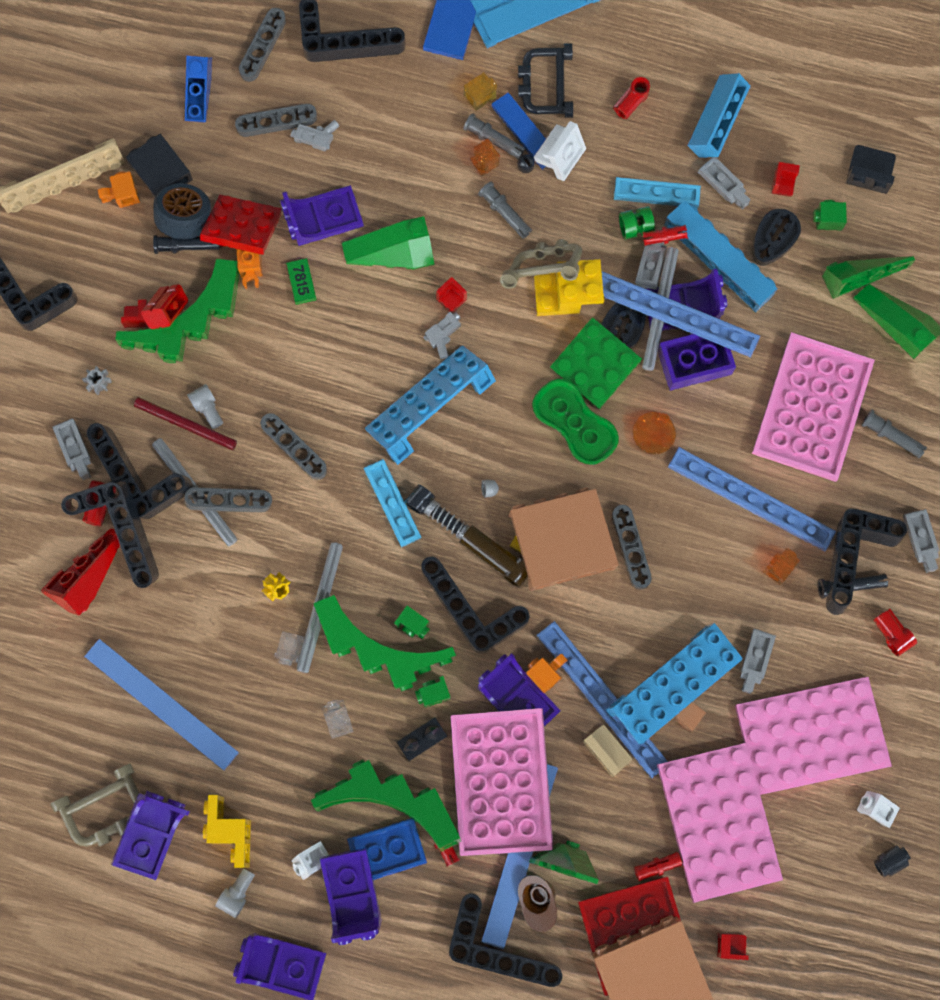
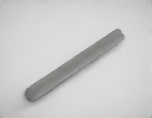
M673 247L667 248L658 294L669 298L679 252L677 248ZM652 318L642 366L644 370L648 371L654 370L664 323L656 318Z
M161 438L153 442V448L172 473L189 477L192 480L193 488H199ZM192 495L193 501L197 503V495ZM204 495V504H207V498ZM202 511L227 546H231L237 541L236 536L217 511Z
M332 542L330 545L315 602L330 596L343 548L339 543ZM314 606L297 664V670L303 673L309 672L321 629V623Z

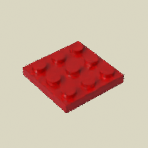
M220 194L200 233V241L264 255L281 217L282 208Z

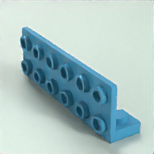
M460 346L367 425L365 430L386 449L391 459L399 465L414 452L406 439L412 432L468 384L471 383L474 390L480 395L496 380L484 361L466 347Z
M715 623L705 626L690 639L692 642L633 691L627 695H622L605 709L611 717H618L638 744H643L742 660L741 655Z

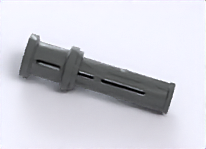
M474 113L468 117L463 127V130H469L477 135L479 140L484 141L486 139L517 159L525 151V147L492 129V125L489 122L481 121L476 118Z
M492 181L482 187L478 195L484 197L491 205L490 208L498 211L519 236L525 239L532 232V229L506 202V196L501 195L496 190Z
M873 409L870 410L861 424L862 427L867 426L875 431L878 437L883 438L885 436L917 458H921L927 449V446L892 426V422L889 419L885 420L875 414Z

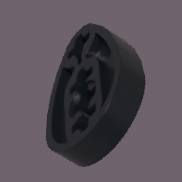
M774 209L763 217L757 228L752 247L753 260L756 264L765 266L783 257L794 246L801 233L800 221L794 213L786 209ZM788 218L789 221L784 226L783 232H780L777 240L771 241V236H774L782 221ZM768 247L766 257L760 258V253Z
M616 302L607 312L601 325L616 336L617 329H620L622 325L621 319L629 318V323L626 324L624 329L626 333L621 334L620 341L632 349L640 340L646 314L634 309L630 311L631 308Z

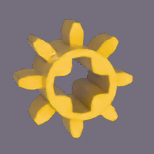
M280 572L277 575L270 573L262 581L264 588L261 591L271 601H274L275 598L283 600L290 592L288 585L291 582Z

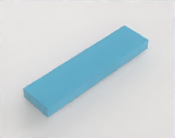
M616 177L614 200L679 206L683 201H686L688 204L698 208L701 186Z
M384 459L365 467L364 471L401 548L421 539V535Z

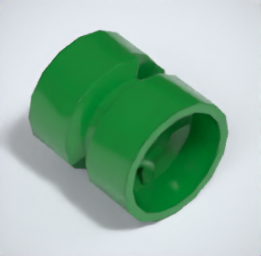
M649 206L638 208L635 213L632 210L619 213V225L624 240L635 238L639 233L643 236V232L655 231L654 217Z

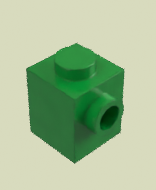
M834 200L820 202L817 209H814L813 222H816V230L842 231L847 223L846 202H835Z

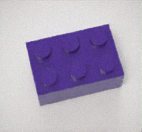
M695 334L661 342L658 347V355L669 391L732 375L736 368L731 349Z

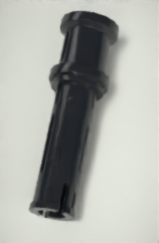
M158 235L153 236L154 254L159 252L177 254L179 251L220 250V245L200 241V237L182 240L171 237H158Z
M885 573L855 578L853 591L887 588L888 581H879L888 579ZM823 578L818 579L817 582L818 593L821 599L827 597L829 580H824Z

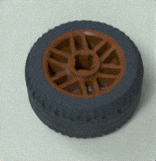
M183 183L172 184L160 190L153 204L154 222L157 228L165 235L175 239L183 240L200 236L211 213V203L205 192L196 186Z

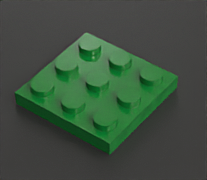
M592 317L550 368L561 378L575 384L581 394L600 410L640 364L642 358Z

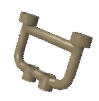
M564 239L557 240L555 246L549 247L546 243L539 242L535 249L525 250L514 258L510 269L503 272L500 283L503 287L512 289L516 287L520 277L561 272V276L564 279L573 281L577 278L580 271L578 262L582 255V248L578 244H568ZM573 252L570 261L519 269L521 263L528 258L535 257L538 260H543L548 255L563 257L566 253Z
M131 764L114 771L118 781L72 804L68 796H64L50 804L54 812L59 811L71 838L76 844L87 847L97 843L101 847L112 841L111 835L119 832V835L122 836L129 816L89 837H83L79 833L71 814L124 787L127 788L133 803H135L139 791L131 776L135 772Z

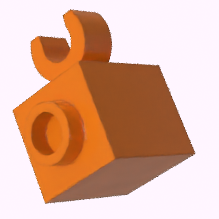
M121 171L114 176H110L111 188L98 189L99 198L102 203L115 199L119 208L140 203L135 181L130 171Z
M237 249L238 270L241 278H243L244 288L247 289V283L250 280L255 281V287L259 288L260 282L258 277L263 276L261 254Z
M563 654L557 656L551 663L545 657L540 660L535 658L527 666L529 670L526 674L543 693H547L563 678L557 670L568 660Z

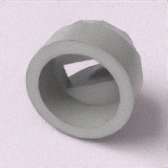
M490 479L482 480L481 489L483 497L495 496L499 491L497 483Z

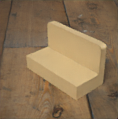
M605 725L600 726L583 741L584 745L611 777H614L632 761L631 756Z

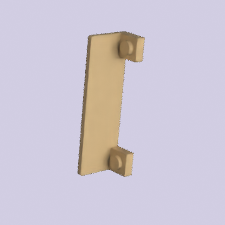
M113 138L94 146L96 150L17 183L15 180L1 186V205L7 213L18 212L24 206L39 203L47 196L57 195L68 187L78 186L82 181L99 177L105 171L119 168L125 161L115 139Z

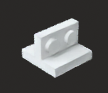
M571 121L566 128L556 124L534 156L537 163L552 168L557 179L565 181L586 150L578 125Z

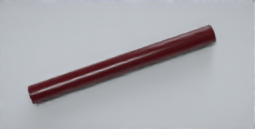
M137 397L134 402V407L232 451L237 445V440L145 399Z

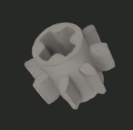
M95 366V370H86L88 373L87 378L82 380L88 384L86 386L88 392L94 389L95 393L99 395L100 391H108L107 385L112 383V380L106 377L109 374L106 369L101 372L98 366Z

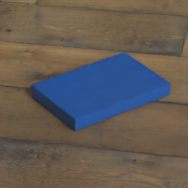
M470 0L436 1L423 45V51L464 60L476 15V10Z
M412 818L347 839L350 851L367 848L373 880L427 863L418 830Z

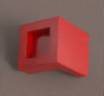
M779 162L775 169L771 194L792 197L800 165Z
M451 277L436 291V300L446 310L453 313L467 300V291Z
M147 299L138 300V306L124 307V317H121V323L124 328L148 327L141 315V311L147 306Z
M718 933L717 957L749 960V955H746V935Z

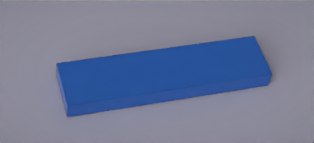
M508 92L493 102L491 107L534 159L546 138ZM537 163L541 169L547 167L540 163Z

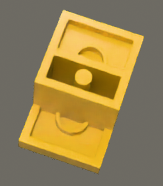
M580 260L578 262L580 271L577 278L573 281L564 279L561 276V272L535 275L534 287L537 316L579 314L582 305L603 304L601 260Z
M208 795V800L204 801V815H207V824L203 826V839H207L206 843L235 844V848H231L230 856L231 863H234V868H250L251 820L223 819L224 797Z

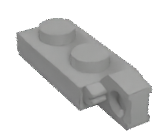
M712 157L698 170V173L726 201H729L731 204L735 202L742 210L749 205L750 198L744 194L746 192L743 187L744 184L716 157Z
M664 242L645 246L635 280L637 286L649 289L658 288L667 252V246H664Z
M72 418L53 426L68 466L72 471L77 470L82 480L90 478L91 475L87 465L91 464V458L75 420Z
M927 510L904 514L903 519L907 526V532L918 563H923L926 573L936 571L938 566L935 559L939 558V548Z
M753 629L741 668L740 678L745 679L742 687L743 692L750 694L753 692L755 683L760 684L764 678L776 638L775 635Z

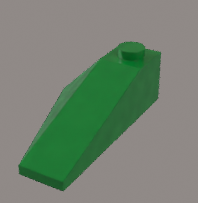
M914 256L853 260L840 264L834 262L826 267L822 278L834 299L909 268L915 261Z
M868 284L853 297L913 359L940 336V325L930 315L871 284Z
M568 840L566 844L557 843L553 845V850L542 851L529 860V863L594 884H598L599 881L587 852L579 849L580 844Z

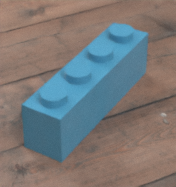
M740 73L722 74L715 84L687 145L699 158L719 157L750 89L749 83Z

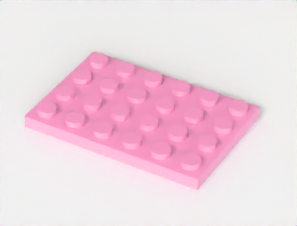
M791 332L752 454L836 482L840 475L875 360Z
M869 677L735 705L743 741L747 744L760 795L892 767Z
M543 709L451 715L458 833L461 838L459 843L460 856L553 850Z
M746 743L657 764L693 903L783 880Z

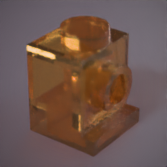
M486 139L474 147V156L470 160L480 175L483 176L499 166L500 155L490 140Z
M786 548L781 555L776 553L769 562L772 566L768 565L762 572L781 585L800 560L796 558L797 555L792 550Z

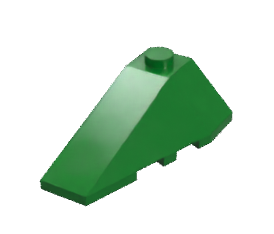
M424 216L404 220L342 243L346 264L381 265L387 268L406 267V269L412 270L435 265Z

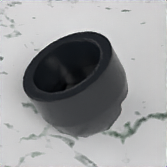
M525 154L518 159L517 166L520 172L530 173L534 169L535 162L532 156Z

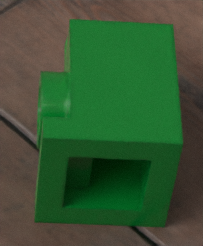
M408 605L394 622V626L397 629L402 626V631L411 638L415 635L423 640L430 631L428 627L429 620Z
M444 676L439 677L440 682L436 683L435 680L427 681L422 684V688L415 691L419 704L423 703L424 707L427 708L451 700Z

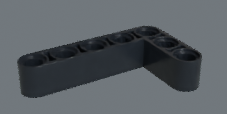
M301 0L299 3L302 45L305 58L310 62L398 55L405 50L404 31L397 27L321 34L317 1ZM310 28H314V29H315V30H313V31H307V30L310 29ZM395 39L400 40L397 43L392 42ZM374 41L379 42V43L376 44V45H375V44H371V43L374 42ZM353 43L359 44L357 46H350ZM332 45L338 46L336 48H330V46ZM311 47L317 48L315 50H309V48Z
M0 256V295L18 323L25 330L33 331L76 305L77 295L67 283L57 284L29 301ZM10 281L8 286L2 287L4 282ZM64 293H70L67 298L61 299ZM21 298L19 303L13 304L15 299ZM51 304L49 309L42 310L44 305ZM32 315L29 321L24 322L26 316Z
M94 423L88 427L87 437L111 480L122 479L128 483L129 488L132 485L135 486L132 496L141 519L154 517L183 498L186 491L193 488L192 480L189 477L174 473L147 490L113 430L100 423ZM103 430L102 437L98 439L99 431ZM111 448H113L114 453L109 458L108 452ZM123 466L124 473L119 476V469ZM181 479L183 482L182 487L177 490L176 484ZM163 491L164 498L159 502L158 495ZM144 503L145 506H146V509H145V511L141 514V513H140V507H141V505Z
M116 479L64 497L61 507L68 515H76L106 505L134 584L139 588H146L156 582L159 576L158 568L131 490L126 481ZM113 486L118 487L119 496L114 494ZM93 492H95V493L98 495V497H99V501H98V502H96V501L93 500V498H92V493H93ZM72 499L78 502V509L72 505ZM121 507L127 511V517L121 515ZM128 528L134 532V539L129 537L127 533ZM135 550L142 554L141 560L135 556ZM142 571L148 573L149 581L143 578Z
M848 509L845 511L837 526L826 599V608L831 614L840 615L844 613L852 601L860 540L895 547L900 544L907 533V526L903 521L858 509ZM835 599H839L843 604L838 603Z
M427 557L423 560L421 569L424 578L476 653H487L528 624L530 618L529 611L523 606H516L484 627L440 560L436 557ZM433 563L438 569L435 573H428L425 570L426 566ZM441 582H447L450 584V589L442 592L438 589V585ZM459 600L462 602L463 607L460 610H453L450 607L451 602ZM521 612L525 615V621L521 623L515 622L513 615ZM465 619H473L476 625L472 629H466L463 626V621ZM497 625H504L507 632L504 635H497L494 628ZM484 637L487 639L488 645L484 648H479L475 643L476 639Z
M472 893L462 898L449 948V955L453 961L548 987H555L561 983L563 974L559 967L554 964L473 943L482 902L476 894ZM473 897L478 901L476 910L468 911L465 908L464 903L467 898ZM463 921H468L472 924V931L467 935L459 931V924ZM456 945H463L466 948L467 952L464 957L457 958L454 956L453 949ZM479 951H486L489 954L487 963L480 964L476 961V955ZM502 957H509L512 960V966L508 970H503L499 967V961ZM525 963H532L535 966V971L530 976L522 973V967ZM548 969H555L558 973L557 979L553 982H548L545 979V973Z

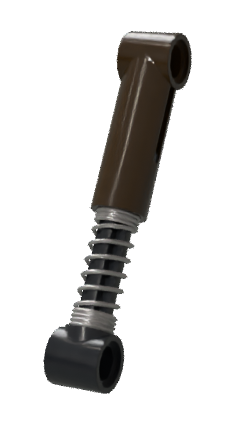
M420 484L415 487L404 501L407 506L420 515L432 516V520L436 519L437 523H441L442 527L445 526L447 531H451V534L455 533L456 538L460 540L459 543L500 572L511 584L518 588L523 585L528 578L524 560L512 555L475 526L465 525V522L459 521L460 518L456 519L455 515L452 516L450 511L447 512L445 510V507H440V504L434 500L435 496L427 488Z

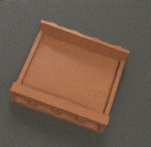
M582 488L573 495L568 496L567 493L555 496L553 500L547 501L546 498L534 501L533 505L525 506V504H519L512 507L513 510H510L508 518H511L529 577L528 587L530 591L615 570L618 567V560L596 489Z
M677 916L665 917L660 920V924L653 927L651 925L644 926L638 930L639 933L632 936L629 934L621 936L617 939L616 943L609 946L608 944L600 945L595 948V952L591 953L610 1000H713L683 923Z

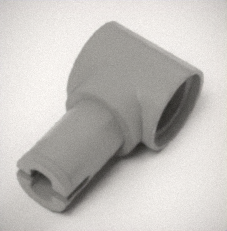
M206 384L187 394L196 411L204 414L212 429L218 428L223 424L215 408L216 404L214 402L216 400Z
M243 868L234 885L230 886L229 889L225 888L215 907L237 918L246 903L245 893L255 875Z

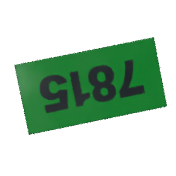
M308 259L287 262L295 304L299 305L317 301Z

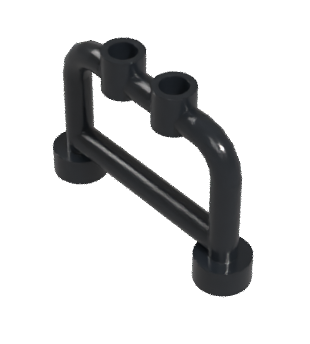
M564 43V48H535L529 50L524 55L522 65H518V78L523 79V85H518V98H523L524 107L530 113L565 114V118H573V101H565L564 60H572L573 58L572 43ZM556 56V106H535L531 103V60L534 57Z

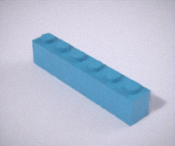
M683 201L667 216L664 224L667 228L686 224L687 231L679 233L687 232L688 239L679 240L709 269L717 268L718 274H722L723 282L755 313L774 296L778 289L774 281L769 277H765L755 263H750L739 248L733 247L729 243V239L723 233H719L710 220L704 219L694 205Z

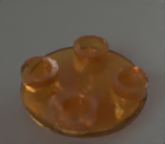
M645 413L636 420L633 426L632 434L636 445L648 454H662L668 451L675 442V426L670 417L665 413Z

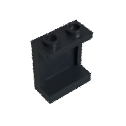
M161 133L150 137L144 145L131 150L128 156H126L129 166L135 170L145 183L154 199L160 190L169 185L188 184L193 180L189 169Z

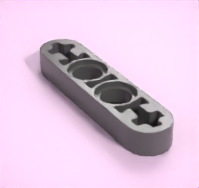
M272 8L267 12L240 63V76L247 82L257 79L286 24L285 13L280 8ZM277 16H279V17H280V20L277 19V20L275 21V23H274V28H273V27H272V25H273V19H272V17H273V18H276ZM270 32L273 34V37L269 40L262 39V34ZM256 49H260L264 52V54L258 58L252 55ZM251 62H253V72L249 71L248 74H246L245 69L249 70L251 67Z
M301 104L239 116L235 121V127L238 134L243 137L294 129L299 124L304 126L313 125L317 120V112L313 105ZM306 111H309L310 118H306ZM295 113H298L299 120L296 119ZM285 114L293 117L288 123L281 121V117ZM264 118L272 120V123L267 127L260 124ZM254 120H256L258 128H255ZM243 123H247L248 129H243Z
M269 413L262 417L260 423L264 433L309 477L314 480H321L326 476L327 466L325 462L277 415ZM268 420L271 422L275 420L274 424L280 430L277 434L272 427L267 428L266 422ZM290 434L292 436L291 443L287 445L280 442L281 436ZM299 449H305L308 452L307 457L303 460L297 459L295 456ZM312 457H314L312 463L315 466L321 465L322 472L320 474L318 472L312 473L314 470L309 464Z
M190 488L185 493L184 503L190 510L262 513L270 509L272 496L264 490ZM192 495H197V503H192L190 499ZM204 495H208L207 504H204ZM220 495L224 501L220 505H215L211 502V497ZM243 496L246 499V503L241 506L236 505L233 502L234 497ZM249 496H253V498H252V501H253V502H252V506H249V502H250V497H249ZM260 497H264V501H268L265 502L264 506H261L260 502H258Z
M619 505L612 513V521L630 582L634 588L643 590L651 583V573L632 510L626 505ZM620 510L628 514L625 518L626 525L631 523L632 526L619 528V526H623L622 519L617 518ZM625 531H631L634 534L635 539L632 542H625L623 540L622 534ZM631 552L640 554L641 561L634 564L629 561L628 556ZM644 566V568L640 569L641 576H646L647 578L643 585H641L640 581L636 582L635 579L638 577L637 570L632 571L631 568Z

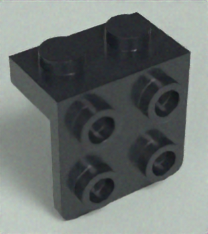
M856 145L853 150L846 184L887 194L894 183L895 176H892L896 160L895 154Z

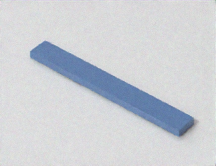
M602 271L605 298L751 358L760 339L759 335Z
M678 447L668 466L673 471L824 552L836 533L835 530L680 447Z
M552 622L538 633L537 637L554 658L560 654L566 657L568 661L561 667L652 779L659 773L657 764L668 761L650 739H647L643 744H638L618 717H611L605 709L618 699L556 622Z
M99 639L84 656L222 770L225 771L239 754L236 749L102 640Z
M547 764L550 797L558 768ZM533 851L508 853L481 942L504 949L519 900L518 886L521 880L526 877L529 860L532 857Z

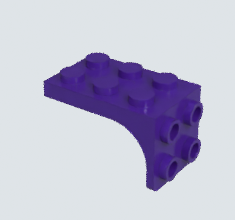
M351 185L306 199H291L286 191L282 192L284 199L280 200L284 217L287 221L292 240H297L298 246L364 227Z
M717 268L712 269L708 276L700 280L671 285L669 299L718 319L724 315V310L727 308L726 295H722L721 287H723L722 274H718ZM659 287L657 289L648 288L647 290L658 294ZM647 315L649 328H651L653 317ZM663 323L662 331L678 329V327Z
M512 653L509 656L504 654L495 663L496 668L492 672L488 669L478 678V690L498 712L542 708L544 727L561 712L520 667Z
M146 791L145 795L138 793L111 865L156 880L179 822L185 815L188 816L190 811L185 809L186 805L169 798L167 802H164V797L150 791Z
M367 848L321 857L320 863L332 917V943L346 945L351 943L353 939L370 940L375 938V935L379 933L382 918Z
M257 933L250 934L249 937L243 939L240 952L244 953L242 961L237 962L233 976L237 977L235 983L256 985L307 1000H314L327 953Z

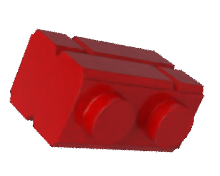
M175 284L170 287H160L147 303V306L143 308L141 315L150 329L170 327L186 306L188 298L182 286Z

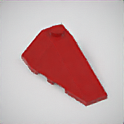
M110 528L92 543L87 554L75 557L72 560L74 564L65 572L62 569L57 572L42 588L41 592L70 613L78 616L84 613L95 599L120 546L115 529Z

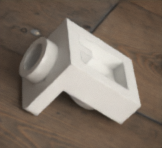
M866 791L857 811L870 816L882 826L890 828L900 808L881 794Z
M321 841L292 859L295 873L301 876L303 880L320 870V858L329 855Z

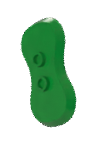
M555 379L545 384L534 396L532 407L536 417L562 434L571 453L578 461L587 465H595L607 459L615 451L619 443V435L615 426L588 408L575 384L565 379Z

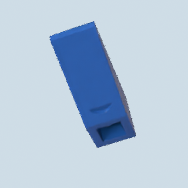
M187 56L185 121L206 122L212 80V57Z

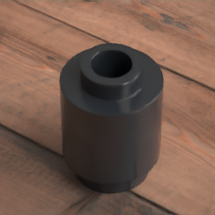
M896 845L877 856L874 865L883 878L886 876L891 877L908 867V860L911 858L904 847L899 848Z

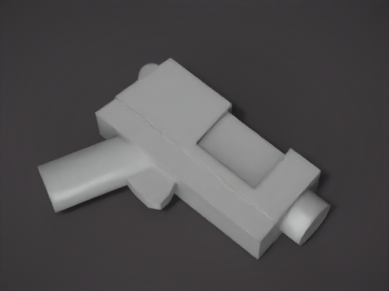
M333 120L325 128L317 126L316 129L299 124L297 130H292L291 137L294 138L296 143H305L311 145L312 148L326 151L330 149V144L333 140V134L331 133L339 127V124Z
M449 312L445 315V318L437 325L435 324L428 329L423 337L424 340L430 343L433 349L437 347L440 359L448 358L446 344L450 342L449 336L461 327V323L458 321L461 318L456 312L453 314Z

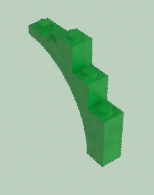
M216 259L213 274L205 290L194 304L177 316L170 327L139 331H116L115 340L118 345L125 350L140 348L150 353H155L158 350L159 357L166 363L183 362L186 337L193 341L208 339L212 315L219 319L233 317L240 277L238 261Z
M335 595L313 603L332 654H338V657H342L352 653L350 648L354 647L363 671H369L370 674L383 670L381 665L385 664L394 688H400L401 692L414 687L413 682L417 681L414 672L418 671L419 675L432 670L431 665L439 662L441 667L453 662L451 657L456 656L453 647L437 652L412 653L383 646L367 637L352 624L342 611Z
M360 760L354 763L352 769L348 770L352 779H343L335 784V788L329 791L327 789L321 790L314 795L315 798L311 799L312 805L317 812L334 805L350 802H372L394 808L419 823L432 837L441 852L461 842V838L436 788L432 790L426 788L418 793V797L414 798L402 774L390 775L385 779V783L381 784L370 760L366 762L365 760Z

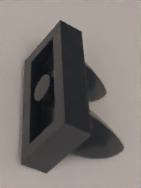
M434 717L397 741V744L410 762L447 738V735Z

